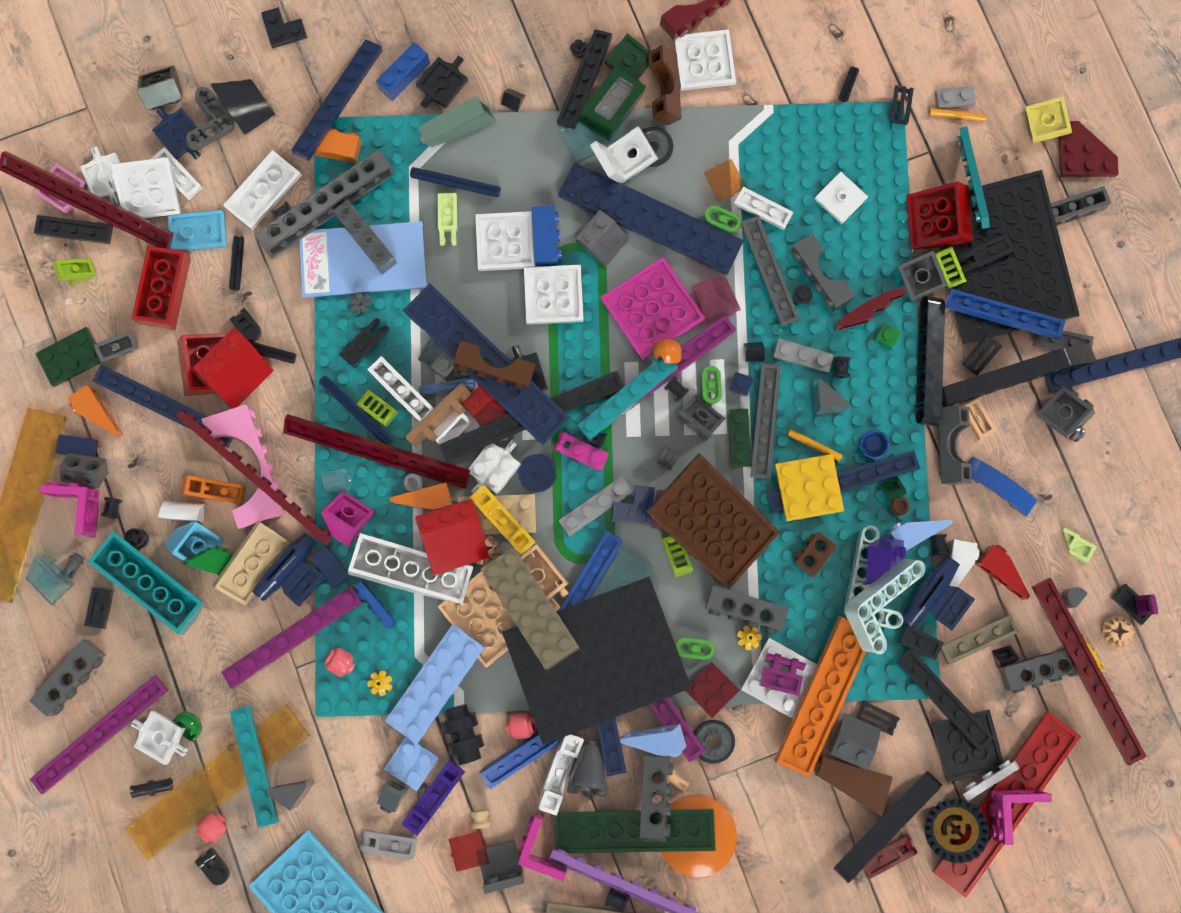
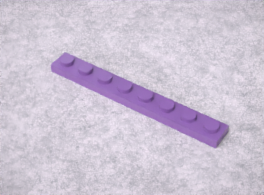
M561 849L552 850L548 855L547 860L668 913H699L691 905L685 904L683 906L678 904V900L669 896L664 898L659 896V892L654 889L648 888L646 890L641 888V884L632 880L627 882L622 880V876L612 872L608 874L604 872V868L593 864V866L585 864L586 861L582 858H571L567 856V852Z

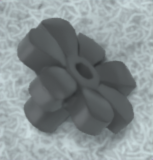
M361 292L353 294L349 299L351 304L348 308L354 314H359L360 311L363 313L367 312L368 308L366 306L371 305L370 296L367 293L362 295Z

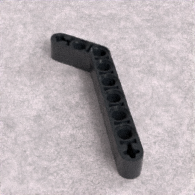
M1091 344L1061 348L942 387V407L959 404L1062 370L1093 364L1097 361Z

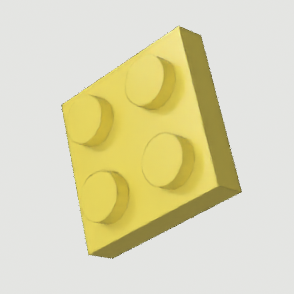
M1064 96L1026 106L1033 143L1072 133Z

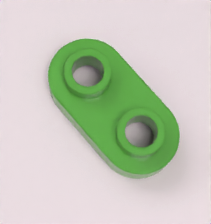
M710 206L705 212L704 217L708 224L727 233H736L741 226V219L737 214L719 206ZM714 214L717 216V219H712L710 216ZM732 222L734 223V226L729 227L728 223Z
M707 366L701 374L702 398L707 404L714 405L722 397L721 373L717 367ZM708 374H713V375H714V379H712V380L708 379V378H707V375H708ZM710 392H713L715 394V398H710L708 394Z
M681 638L676 642V647L681 657L708 660L715 652L714 645L708 640ZM683 644L688 645L689 648L687 651H683L681 649V646ZM703 646H706L708 648V652L706 654H703L701 652V648Z

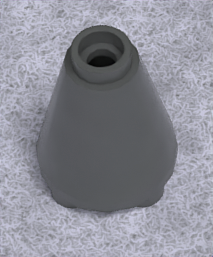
M584 741L568 781L567 793L578 794V792H583L584 797L592 798L595 795L606 796L607 787L600 743Z

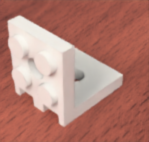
M636 127L609 147H605L597 141L590 145L608 177L621 184L658 160L657 155L640 127ZM636 148V157L629 158V151Z

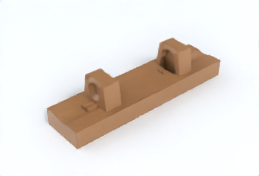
M460 383L405 436L407 440L415 447L426 437L432 442L435 441L438 436L433 431L454 410L460 415L466 411L461 404L471 395L470 391Z

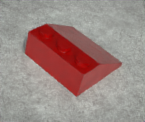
M957 181L906 195L911 250L953 246L973 241L968 185Z
M236 328L230 330L191 369V372L231 409L238 407L274 371Z
M227 333L181 335L177 340L184 396L214 393L191 372V369Z
M472 499L415 516L433 576L490 558Z

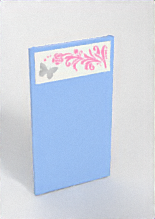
M422 221L369 225L397 262L396 265L384 274L380 273L345 228L313 230L300 239L302 297L425 288L427 283Z

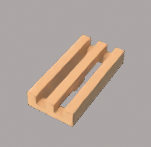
M978 398L963 405L969 407L983 432L982 434L969 412L970 426L978 440L997 431ZM973 404L976 405L977 409L982 415L984 421L990 429L989 431H987L986 427L984 426L980 416L977 414L975 408L973 407Z

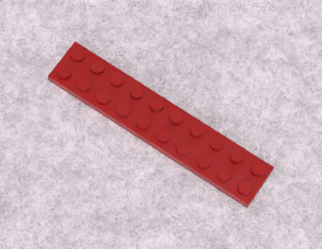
M1046 712L1011 760V762L1016 761L1019 769L994 784L978 806V809L985 816L989 828V841L984 852L977 859L975 858L969 863L964 862V864L950 863L941 858L932 872L967 898L1004 846V844L995 841L991 835L990 828L993 825V817H991L989 812V806L992 804L991 791H1043L1081 736L1051 713ZM1011 803L1013 832L1033 803ZM966 827V837L960 831L958 835L962 840L953 841L952 844L962 845L966 843L971 837V827Z

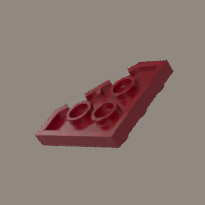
M1070 121L1072 133L1058 137L1060 177L1118 176V156L1082 123Z

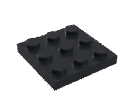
M990 709L972 713L994 737L981 751H978L949 719L931 723L947 782L1000 770L998 766L1004 763Z

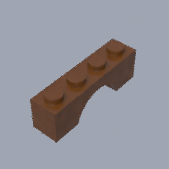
M660 45L648 52L649 69L657 77L661 90L660 98L652 101L653 119L668 126L682 119L677 52L664 45Z
M460 341L453 362L458 371L467 373L469 370L475 372L477 377L486 379L488 376L494 378V382L500 384L508 382L513 384L512 387L519 390L529 388L536 365L517 358L507 367L495 368L488 365L482 359L479 346Z

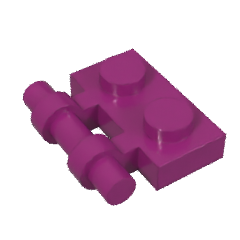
M767 653L765 661L773 662L772 668L763 667L759 686L799 696L803 676L796 675L797 669L804 671L806 663L800 662L796 658L781 657V654L775 653V655ZM779 665L790 667L789 673L778 670Z

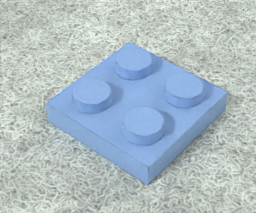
M405 737L384 770L415 791H418L439 759V756L420 743L416 745Z

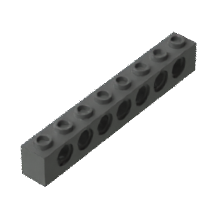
M377 150L345 173L340 174L329 184L324 185L316 193L308 196L298 205L293 206L288 212L277 217L272 223L261 228L254 236L270 258L273 259L334 217L333 210L346 200L353 204L394 176L395 172L380 150Z

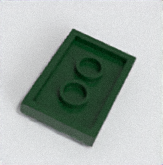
M87 327L35 353L53 387L100 364L93 349V345L97 343Z

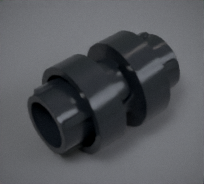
M467 704L444 710L446 721L442 722L441 725L444 735L450 734L452 742L447 744L450 756L456 755L459 765L481 759L479 748L485 745L482 734H475L473 727L478 725L476 713H469Z

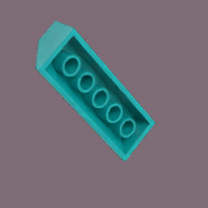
M115 531L108 536L88 561V563L175 633L184 635L197 620L204 603Z

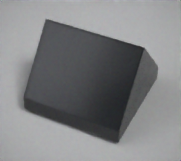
M508 88L504 91L501 105L518 112L526 96Z
M763 342L743 343L745 362L765 360Z
M1011 645L992 651L997 667L1019 660Z

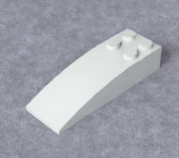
M360 533L348 569V575L408 592L463 604L473 566L466 565L433 576L426 552Z

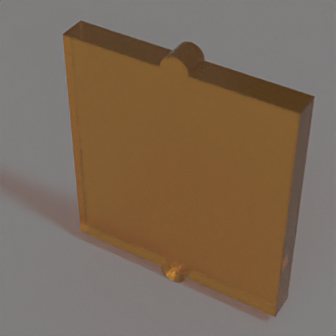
M732 159L720 165L716 164V167L704 172L718 201L729 196L733 197L743 187L746 188Z

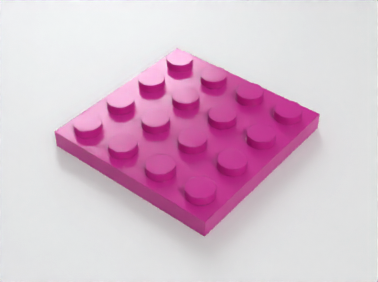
M664 257L600 297V300L642 361L654 354L652 347L660 339L675 340L706 319Z

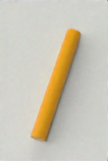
M930 108L929 116L985 122L986 114Z
M790 429L787 435L825 455L833 454V458L837 461H840L843 456Z

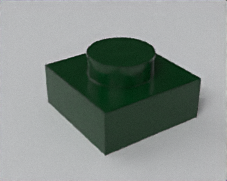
M898 477L880 484V488L888 501L907 494L905 487Z

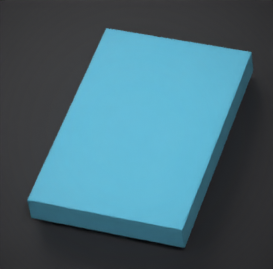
M224 210L167 215L168 230L174 233L170 249L187 252L227 247Z

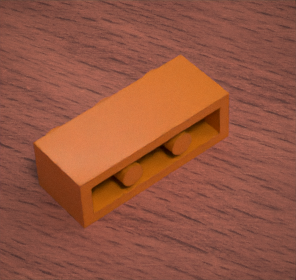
M330 129L313 155L357 164L362 142L355 133L347 132L345 134L340 133L336 129Z

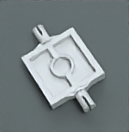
M93 147L90 151L94 159L80 166L89 190L103 199L110 198L112 203L119 206L120 202L117 197L118 193L111 164L121 163L119 157L115 152L107 156H101L98 147Z
M510 440L505 448L498 447L493 443L482 450L468 469L471 470L470 475L478 482L471 491L473 494L483 485L497 495L500 493L521 465L510 454L517 445L515 442Z
M151 711L144 723L137 719L132 721L131 727L139 730L138 739L134 745L136 749L163 765L169 764L174 752L181 756L186 755L185 752L188 749L179 745L185 730L181 725L156 711Z

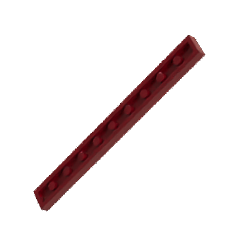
M7 151L1 153L0 171L155 247L170 248L174 236L173 232Z
M181 411L176 416L326 546L331 543L332 539L329 538L331 533L324 527L320 530L315 526L317 521L310 515L305 517L301 514L300 511L302 509L295 502L291 504L285 500L287 496L281 490L277 489L275 491L270 487L272 483L266 477H258L255 474L257 470L249 463L247 465L243 464L240 461L242 457L234 450L229 452L225 448L227 444L219 437L215 440L210 435L212 431L204 424L200 427L196 423L197 418L189 411L187 414Z
M289 414L284 419V434L443 483L446 482L466 489L471 470Z
M1047 578L1031 586L1126 765L1130 766L1147 757L1053 580Z

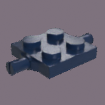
M162 107L159 108L161 112L157 109L156 113L162 120L152 131L172 156L177 160L183 154L189 152L195 160L198 159L197 156L200 157L201 154L197 150L188 148L186 145L187 133L198 128L186 112L180 108L175 113L168 115Z

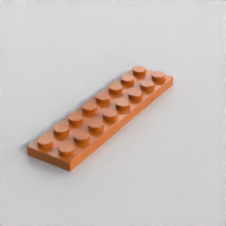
M841 616L838 617L774 759L776 763L808 777L811 776L866 653L861 649L849 621Z

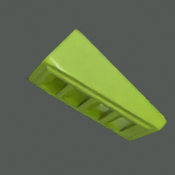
M952 246L935 253L948 289L966 282ZM947 254L950 255L949 258L941 261L940 257ZM953 261L952 265L944 268L943 264ZM956 268L957 271L947 275L946 271ZM959 275L960 278L949 281V278Z
M369 389L357 403L360 408L386 428L398 414L397 410ZM369 396H371L372 400L368 403V405H363L365 401L369 398ZM375 401H378L377 405L371 411L369 408L373 405ZM381 405H383L384 407H383L382 410L378 413V415L375 414V412L379 409V407H380ZM388 409V414L382 419L381 416Z
M672 536L662 538L675 577L693 572L687 551L680 544L668 547V544L676 542ZM680 548L682 549V551L671 554V552ZM684 556V559H681V560H678V561H675V562H674V560H673V559H676V558H679V557ZM686 563H687L686 566H683V567H680V568H676V567H678V566H680V565H683V564H686Z

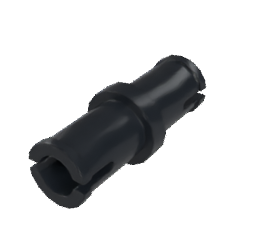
M172 778L159 781L149 780L148 783L131 785L130 790H133V792H130L131 797L154 796L159 792L173 790V785L171 786L173 780Z

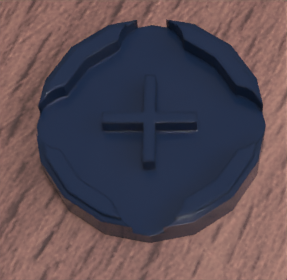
M533 454L526 457L518 470L522 486L528 491L535 493L550 489L555 483L557 476L553 461L541 454Z

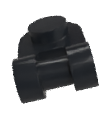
M245 308L240 310L241 313L236 317L230 318L233 325L247 340L256 341L261 337L262 330ZM246 319L247 322L241 325V322Z
M210 848L206 851V855L200 856L195 860L198 868L203 871L212 884L221 885L229 879V868L214 848ZM211 860L215 863L212 868L208 865V862Z

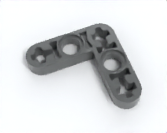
M200 87L195 91V101L211 121L187 133L186 145L192 150H199L234 130L235 120L212 91L206 87ZM200 95L207 96V100L204 97L200 98ZM216 107L220 112L212 113L210 108ZM207 129H213L216 133L214 135H208L205 131Z

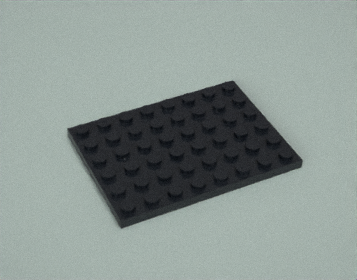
M1042 170L982 185L989 215V228L982 229L981 223L976 222L975 211H977V206L973 207L971 196L974 193L973 191L969 192L973 241L953 245L956 257L958 258L970 252L971 249L1004 234L1008 235L1015 252L983 267H977L970 272L963 273L966 282L949 290L955 289L1062 320L1079 317V310ZM951 246L939 247V250L941 251ZM947 254L945 256H942L941 258L942 260L949 258L950 255ZM971 257L965 262L959 263L961 269L974 263L975 260ZM953 261L943 264L944 268L952 265ZM953 268L951 270L946 271V273L948 275L957 270L956 268ZM956 275L954 277L949 278V281H954L960 277L959 275ZM955 311L963 345L980 341L986 334L993 338L1022 331L1021 329Z
M650 576L556 611L580 649L548 671L545 670L518 626L502 632L543 745L692 688Z

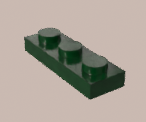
M729 409L731 467H750L748 409Z

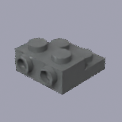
M1062 386L1037 413V416L1068 439L1080 426L1083 427L1095 414V411L1093 409L1094 405L1087 399L1081 400L1078 397L1079 394L1071 387L1067 389L1065 386Z

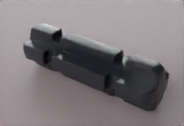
M851 66L841 89L842 91L838 97L840 101L847 102L859 73V69Z

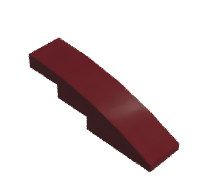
M902 286L885 292L860 305L833 328L834 332L871 322L874 318L873 313L887 310L890 306L889 301L903 298L906 294L905 287Z

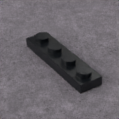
M37 215L34 234L110 245L113 226L104 223Z

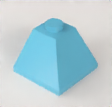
M194 520L175 529L164 543V546L172 554L184 561L208 547L215 549L216 545L221 546L225 540Z

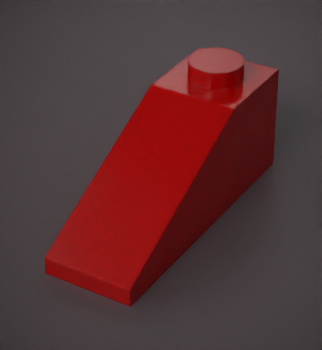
M1000 545L988 546L976 565L1020 599H1029L1030 594L1011 557L1006 554L1007 551Z

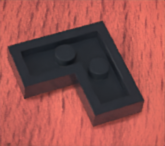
M279 7L261 12L272 48L307 38L302 19L284 23Z

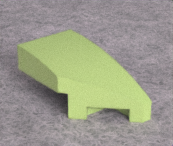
M1064 528L1063 534L1069 555L1088 564L1097 546L1080 538V535Z

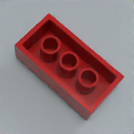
M147 246L131 319L142 325L176 330L191 260L189 255L184 251Z

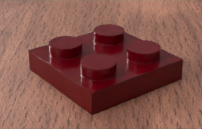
M713 662L690 683L692 688L686 690L711 718L740 691Z

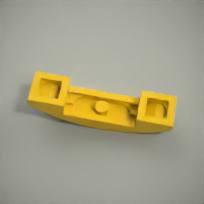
M485 485L469 497L520 555L535 543L534 539L521 527Z

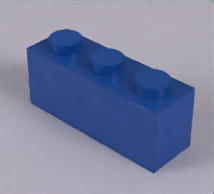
M414 42L376 80L379 90L393 101L430 64L428 54Z
M554 205L532 207L536 267L558 266V260L562 259L561 248H557V241H560V230H556V223H559V212H555Z

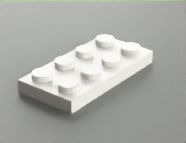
M272 150L223 206L253 231L302 175Z

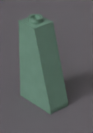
M475 96L418 126L420 130L419 138L423 144H427L432 148L489 126L496 121L489 105L478 96Z

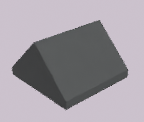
M821 379L812 389L815 416L842 414L851 405Z
M697 395L680 410L677 416L678 419L706 441L725 420V417Z
M314 779L278 785L267 789L266 792L285 808L292 810L299 806L315 782Z

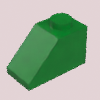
M216 545L215 549L208 547L183 561V564L220 575L230 561L232 554L227 553V548Z

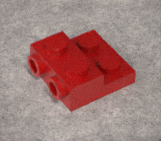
M477 384L478 388L474 391L469 390L471 395L462 403L481 427L509 415L479 384Z

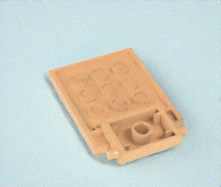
M536 544L527 549L526 553L520 557L555 611H558L561 606L553 596L557 593L562 598L567 596L569 593L564 587L569 583ZM481 571L469 581L463 604L444 601L437 607L451 624H455L485 646L478 659L487 668L508 651L502 632L517 625Z

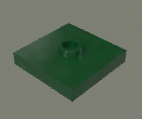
M627 33L604 63L612 70L614 67H617L638 80L649 67L648 52L650 51Z

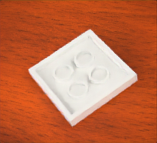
M729 30L686 34L682 38L678 37L674 40L681 91L736 84Z
M170 157L111 164L120 207L142 218L181 213Z
M532 211L475 214L478 271L535 267Z
M581 265L524 267L527 325L583 322Z
M768 638L740 690L793 719L817 664ZM767 653L774 655L778 653L781 654V657L796 658L800 662L806 663L804 671L799 669L796 671V675L803 676L799 696L759 686L763 667L772 668L773 662L765 661ZM779 665L778 670L789 673L790 667Z

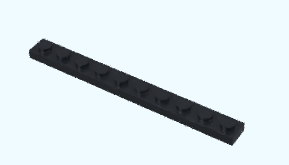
M615 371L550 399L567 413L618 392L624 386L618 372ZM509 415L439 445L446 462H450L522 432L525 429Z

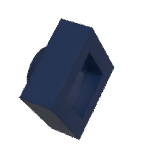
M735 372L729 391L747 397L753 377Z

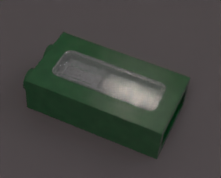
M614 67L582 109L578 122L610 141L642 98L646 86L624 71Z

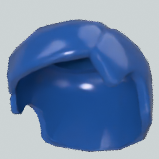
M879 430L867 431L862 435L859 442L861 452L870 459L883 457L889 449L887 436Z

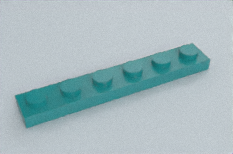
M967 126L961 127L960 136H957L959 147H963V150L960 151L962 162L966 161L967 164L964 166L966 177L970 176V180L967 181L969 192L973 191L974 193L971 196L973 207L977 206V211H975L976 222L981 223L982 229L989 228V215Z
M660 357L579 423L577 427L591 441L675 372L678 366L676 364L664 363L663 358Z
M251 705L232 710L230 715L258 828L278 823L279 818L275 801L266 792L267 789L271 788Z

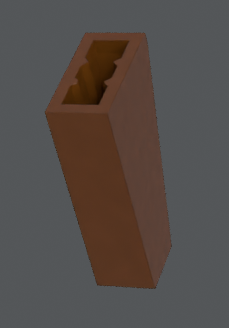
M820 756L814 767L816 776L874 813L883 816L893 777Z

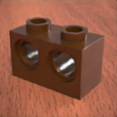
M820 532L815 533V535L811 533L805 541L807 546L804 550L799 549L794 556L796 561L793 565L811 578L817 575L837 547L835 543ZM816 541L823 543L824 549L822 551L816 550ZM805 556L812 559L811 567L804 565L803 559Z

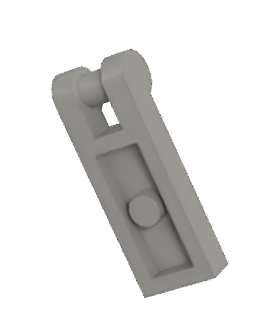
M362 830L361 836L363 841L360 844L359 851L414 859L417 838ZM371 838L376 839L375 846L370 845Z

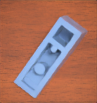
M952 521L909 522L903 525L899 522L890 527L891 532L887 535L891 539L904 540V547H906L907 551L951 525Z
M680 724L628 732L620 739L622 744L659 756L669 755L670 758L681 755V752L687 747Z

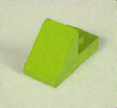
M90 258L55 260L52 263L58 281L67 280L70 286L96 276Z

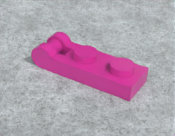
M560 431L558 435L559 440L557 444H554L553 450L599 472L602 471L609 456L608 453ZM566 441L571 443L569 450L564 448Z

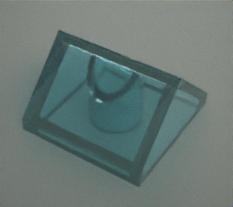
M40 555L34 557L25 578L51 605L55 604L74 585L68 577L61 574V569L49 557Z

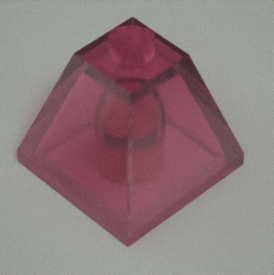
M726 276L709 278L692 285L691 293L698 308L706 318L704 321L706 325L719 320L724 315L729 316L741 310Z

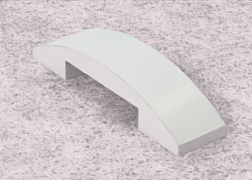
M571 734L562 737L543 784L538 803L539 810L557 816L563 799L562 793L573 762L575 758H578L584 739Z

